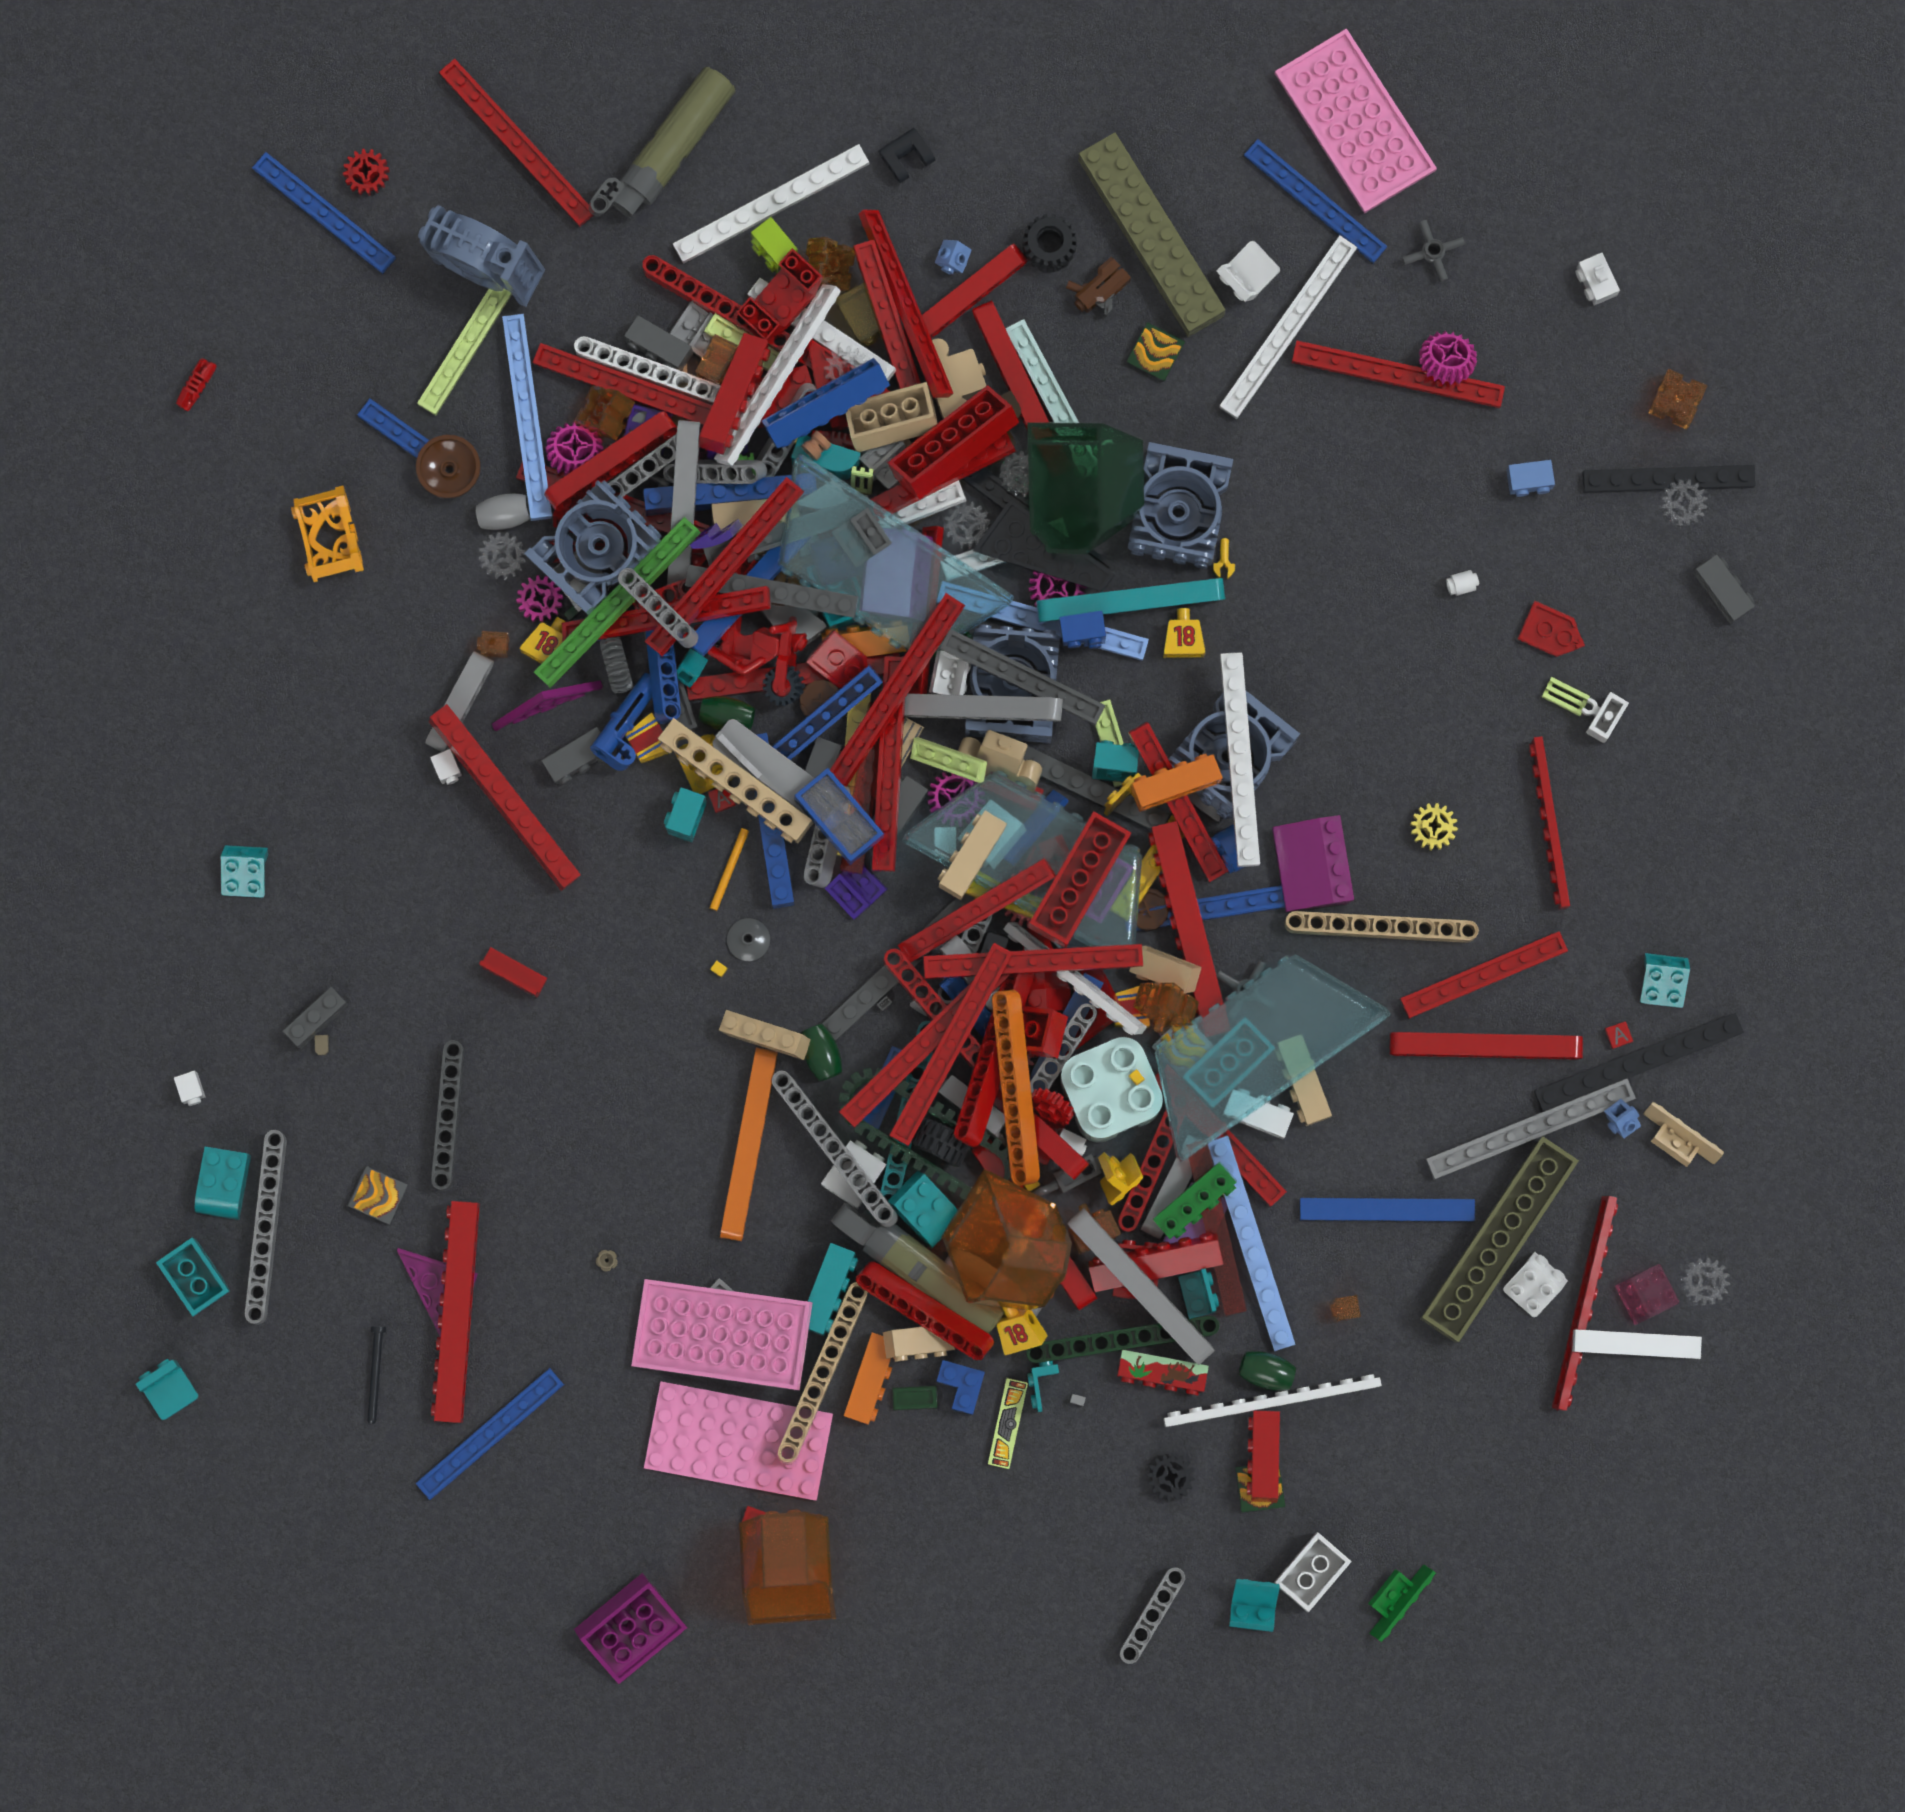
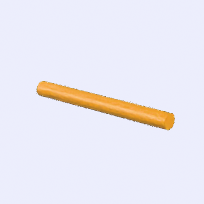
M741 828L709 907L712 910L717 911L749 833L746 829Z

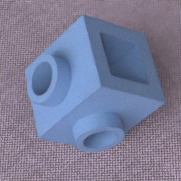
M943 240L935 263L942 267L941 270L947 274L952 275L954 272L963 273L971 249L956 240Z
M1622 1099L1604 1111L1609 1120L1607 1125L1614 1134L1618 1132L1623 1138H1626L1641 1127L1637 1119L1639 1114L1633 1106H1629Z

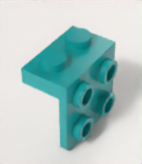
M169 1359L158 1364L157 1367L159 1369L153 1373L148 1371L139 1377L140 1381L136 1383L138 1389L144 1392L162 1420L168 1419L198 1399V1393L176 1360L169 1361Z
M1053 1361L1041 1362L1039 1367L1031 1368V1373L1027 1374L1029 1387L1034 1388L1035 1394L1031 1395L1032 1409L1037 1408V1413L1043 1412L1038 1377L1059 1374L1058 1364L1053 1365Z

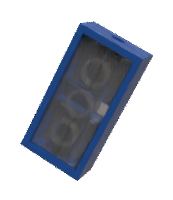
M829 768L794 795V800L850 865L884 838V833Z

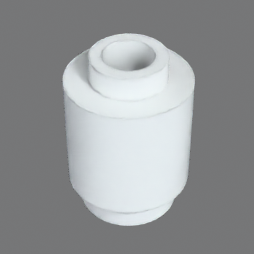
M1468 570L1451 575L1450 578L1446 579V585L1450 595L1455 594L1458 596L1476 591L1479 580L1476 573Z

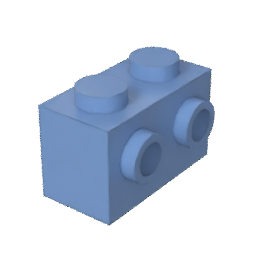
M1551 460L1509 465L1506 469L1510 495L1516 494V497L1527 496L1529 492L1537 491V494L1549 493L1550 489H1553L1555 485Z

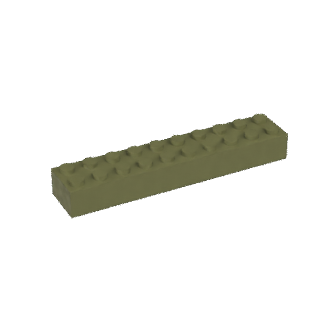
M1116 132L1080 152L1078 157L1079 163L1187 337L1224 317L1226 311Z
M1545 1137L1539 1138L1420 1317L1422 1321L1455 1343L1461 1340L1579 1160Z

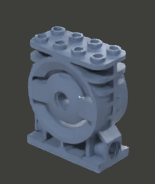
M440 205L430 210L428 221L418 234L420 244L436 264L444 265L447 269L485 288L494 291L506 289L511 292L519 304L525 307L545 271V268L528 243L520 240L516 245L509 238L491 227L451 210L447 212Z
M1149 442L1143 469V475L1147 482L1138 496L1128 543V549L1131 550V554L1137 556L1149 554L1157 560L1169 558L1173 559V562L1177 564L1193 563L1195 567L1202 569L1211 566L1222 516L1219 495L1227 491L1233 459ZM1164 463L1175 466L1163 470ZM1200 471L1210 472V478ZM1170 488H1185L1194 492L1202 500L1204 506L1213 508L1214 511L1203 509L1199 500L1194 494L1182 489L1170 490L1164 493L1159 499L1149 498L1147 496L1157 497L1160 493ZM1175 509H1181L1184 515L1177 518L1172 512ZM1146 518L1155 520L1160 531L1170 537L1184 538L1194 533L1197 528L1207 531L1205 533L1198 532L1194 537L1187 540L1174 541L1160 535L1152 522H1147Z
M597 480L595 482L596 485L586 492L585 497L582 500L579 499L577 501L578 504L562 517L555 536H544L533 548H529L524 553L588 615L608 596V587L619 584V573L625 568L634 569L656 547L662 537L651 524L648 527L645 525L647 521L636 510L633 512L629 510L631 506L620 495L615 497L614 494L616 492L605 480L602 482ZM587 514L593 520L607 519L618 524L627 536L628 559L623 555L625 550L624 538L614 525L603 521L589 523L583 516ZM569 530L577 536L576 552L583 564L598 571L611 569L614 573L596 574L582 568L574 556V540L568 535ZM604 541V549L600 551L595 550L596 542ZM557 558H559L561 564L566 569L563 573H557L550 567ZM574 578L587 585L579 594L570 586V582Z
M979 625L978 628L974 629V641L1005 656H1022L1031 661L1038 671L1048 672V675H1043L1056 681L1060 636L1056 635V631L1043 630V633H1038L1030 628L1014 631L1012 627L1001 626L1000 629H991L990 625ZM1009 657L1034 670L1030 663L1024 659ZM971 665L970 687L973 695L989 696L988 693H981L980 690H990L993 696H1033ZM966 719V737L984 738L987 730H992L1018 741L1051 744L1053 721H1033V727L1013 724L1025 722L1022 720H998L1005 722V724L986 723V719Z
M1246 691L1250 748L1254 757L1253 764L1260 770L1259 772L1252 766L1255 791L1265 779L1271 762L1280 761L1294 746L1300 733ZM1222 693L1213 706L1214 714L1202 720L1183 740L1182 744L1177 747L1168 760L1173 768H1175L1174 765L1183 761H1187V763L1193 762L1199 756L1194 751V747L1202 754H1207V756L1214 754L1223 777L1221 783H1230L1229 762H1225L1221 758L1222 754H1228L1227 735L1214 736L1207 730L1209 729L1215 734L1226 732ZM1267 733L1272 736L1271 740H1269ZM1217 784L1195 792L1200 796L1199 799L1205 805L1213 806L1221 818L1225 820L1227 818L1233 819L1231 786Z

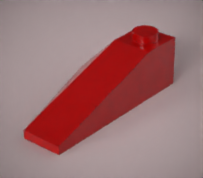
M1025 928V930L1049 949H1054L1049 939L1029 928ZM1057 972L1034 973L1025 1007L1064 1012L1071 999V989L1068 982L1059 979Z

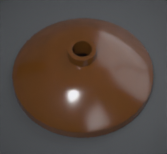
M442 435L435 437L422 447L417 457L416 472L420 483L429 493L440 498L450 499L466 494L474 487L480 475L481 465L477 451L471 443L459 436ZM448 467L454 468L452 473H447L446 469Z

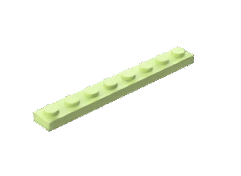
M488 289L417 404L435 416L438 414L510 299L511 292L503 289V291Z

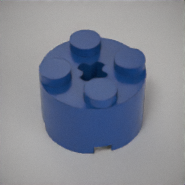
M1233 823L1211 837L1219 855H1222L1225 861L1224 864L1230 874L1244 868L1237 866Z

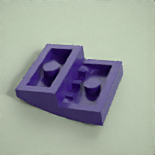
M737 519L721 530L718 524L715 523L701 532L690 544V547L692 549H700L721 544L734 537L743 525Z
M860 859L849 865L825 887L826 891L854 920L888 890Z

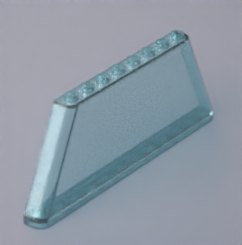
M798 454L794 460L791 481L799 486L804 493L785 514L778 565L782 567L780 571L788 577L795 576L799 579L798 583L805 587L859 596L856 615L852 619L860 625L865 623L870 626V631L878 637L883 635L888 638V643L896 649L901 647L906 651L909 650L945 593L965 605L950 628L962 635L1003 610L1013 601L1014 596L808 457ZM866 508H869L892 542L891 545L875 556L850 521V519ZM943 641L941 642L936 651L940 650Z
M997 770L996 772L991 771L988 773L982 783H974L908 830L902 842L949 868L952 864L949 861L955 850L959 852L963 846L960 843L966 832L971 833L975 827L972 825L977 814L982 815L986 810L1007 823L1006 829L973 880L975 883L990 890L1044 857L1057 876L1087 823L1083 821L1084 818L1074 812L1072 814L1068 813L1061 804L1057 802L1050 803L1045 800L1046 797L1043 794L1027 790L1025 784L1019 781L1013 782L1007 779L1008 776L1005 773ZM1132 844L1124 846L1074 933L1073 937L1090 947L1136 944L1142 855L1139 853L1141 850ZM1055 878L1012 903L1034 915Z
M1295 954L1289 958L1286 955L1277 962L1279 966L1273 970L1271 967L1264 970L1260 974L1261 978L1255 982L1252 979L1242 986L1244 988L1243 991L1240 993L1234 991L1225 998L1227 1002L1220 1006L1217 1003L1208 1010L1210 1014L1204 1018L1201 1015L1190 1022L1192 1026L1186 1030L1184 1027L1173 1034L1175 1038L1171 1041L1163 1040L1156 1046L1158 1050L1155 1051V1058L1175 1154L1179 1161L1182 1163L1381 1024L1391 1016L1388 1009Z

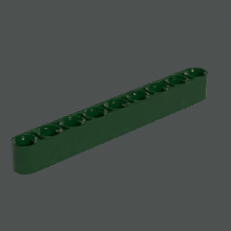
M1213 1316L1188 1319L1203 1337L1213 1336L1219 1330V1322ZM1206 1320L1214 1322L1215 1329L1213 1332L1204 1330L1203 1323ZM1160 1324L1043 1342L1041 1346L1034 1347L1041 1349L1042 1357L1040 1359L1034 1360L1031 1358L1030 1350L1032 1348L1027 1349L1026 1357L1031 1363L1039 1364L1041 1362L1059 1361L1176 1341L1172 1337L1169 1339L1162 1338L1160 1330L1163 1327ZM1145 1330L1149 1332L1150 1340L1144 1343L1139 1340L1138 1334L1140 1331ZM1119 1334L1128 1336L1129 1342L1127 1345L1121 1346L1117 1343L1116 1340ZM1103 1337L1106 1339L1107 1347L1105 1349H1098L1095 1346L1097 1338ZM1076 1341H1082L1086 1349L1084 1352L1078 1353L1074 1350L1073 1344ZM1055 1344L1063 1346L1064 1353L1061 1356H1055L1052 1353V1347Z

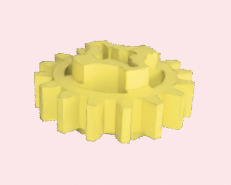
M1438 803L1435 804L1434 808L1427 804L1426 810L1422 807L1418 809L1420 815H1413L1416 821L1410 823V826L1415 827L1411 834H1417L1415 842L1421 840L1422 848L1427 844L1431 851L1434 846L1441 850L1442 843L1448 846L1450 844L1448 839L1454 840L1455 836L1452 832H1457L1458 828L1454 827L1453 824L1457 822V819H1451L1453 811L1445 812L1447 806L1439 809ZM1431 813V817L1428 820H1421L1425 815ZM1440 815H1442L1446 819L1447 823H1444L1442 821ZM1435 819L1436 826L1439 828L1433 834L1432 827L1429 826ZM1421 831H1425V833L1428 835V839L1424 837ZM1440 833H1447L1444 838L1437 840V836Z

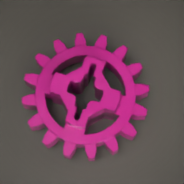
M537 575L536 581L528 578V585L525 583L521 584L524 590L517 591L518 595L521 596V598L516 599L518 604H522L519 607L520 612L525 611V618L531 615L532 622L539 618L542 623L545 617L551 621L552 613L555 615L559 614L556 608L563 607L559 600L564 599L563 595L558 594L562 590L559 587L554 588L556 584L553 581L549 583L547 576L541 580L539 575ZM538 586H545L549 589H540ZM531 590V596L526 601V596L528 592ZM535 592H537L543 598L544 606H542V604L539 601H537V595ZM554 598L553 605L549 609V602ZM536 608L541 610L542 612L539 613L534 612L532 610Z

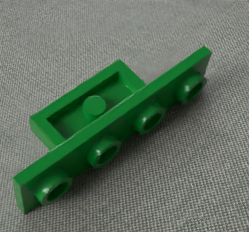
M1423 1564L1410 1581L1395 1569L1368 1603L1382 1615V1618L1369 1634L1380 1642L1388 1637L1392 1628L1404 1617L1407 1609L1418 1599L1425 1586L1431 1583L1436 1572Z

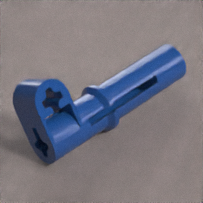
M648 673L642 674L616 712L610 714V720L590 746L591 751L597 757L617 771L626 770L636 758L634 749L622 739L628 731L633 730L634 722L652 699L651 679ZM635 699H638L639 701L636 704V706L630 712V714L625 719L623 724L620 726L618 731H616L615 727L617 726V724L623 718V716L628 711L630 706L633 704ZM617 748L619 751L614 757L612 752Z

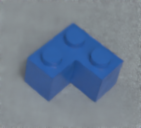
M1102 611L1059 617L1063 646L1068 645V648H1077L1083 643L1084 647L1089 646V649H1096L1102 647L1101 644H1105L1106 631Z
M942 1360L937 1382L957 1388L952 1410L973 1415L985 1372Z

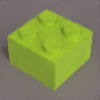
M772 217L751 232L752 249L759 257L762 255L765 258V265L772 273L774 271L778 273L782 269L778 264L792 248L798 253L797 247Z

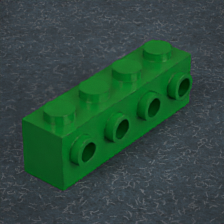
M1219 1161L1158 1213L1153 1220L1169 1239L1173 1236L1177 1239L1187 1231L1184 1228L1190 1222L1194 1225L1203 1217L1201 1213L1206 1208L1209 1210L1213 1209L1219 1203L1218 1198L1221 1195L1225 1194L1228 1196L1236 1189L1234 1184L1237 1183V1180Z

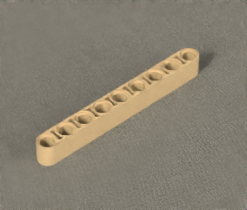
M1300 911L1289 913L1284 922L1286 930L1295 934L1462 943L1473 941L1479 932L1477 924L1467 920ZM1292 917L1298 918L1301 923L1300 926L1292 927L1289 924V919ZM1314 918L1321 920L1322 927L1319 929L1313 928L1311 920ZM1334 920H1341L1344 924L1343 929L1336 930L1332 925ZM1362 921L1365 924V930H1356L1354 922ZM1376 923H1385L1387 930L1379 932L1376 929ZM1399 923H1405L1408 926L1409 930L1407 933H1400L1397 926ZM1421 924L1428 925L1430 933L1422 934L1419 931V926ZM1441 926H1449L1452 930L1451 935H1443ZM1468 926L1472 928L1473 936H1465L1462 932L1463 927Z
M854 1282L848 1288L779 1446L778 1458L785 1465L793 1464L798 1458L866 1302L868 1292L862 1289L864 1292L863 1297L855 1298L852 1295V1291L855 1288L862 1289L857 1282ZM846 1308H852L855 1311V1315L852 1318H846L843 1315V1311ZM843 1328L847 1334L844 1338H837L834 1335L835 1330ZM835 1348L838 1355L835 1358H828L825 1354L826 1350ZM820 1368H826L829 1371V1375L826 1378H820L817 1375V1371ZM811 1388H817L820 1391V1396L813 1399L809 1397L808 1391ZM803 1408H808L812 1412V1415L807 1419H803L799 1415L800 1410ZM794 1428H799L802 1430L803 1435L799 1439H794L791 1437L790 1432ZM789 1448L793 1450L794 1456L791 1459L783 1458L781 1453L784 1449Z

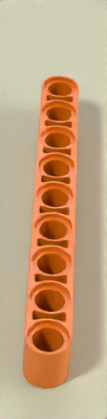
M1016 990L998 991L992 997L1010 1172L1013 1183L1017 1186L1036 1183L1040 1178L1022 1003L1020 994Z
M757 1047L755 1050L720 1238L742 1241L771 1093L772 1077L777 1061V1051Z

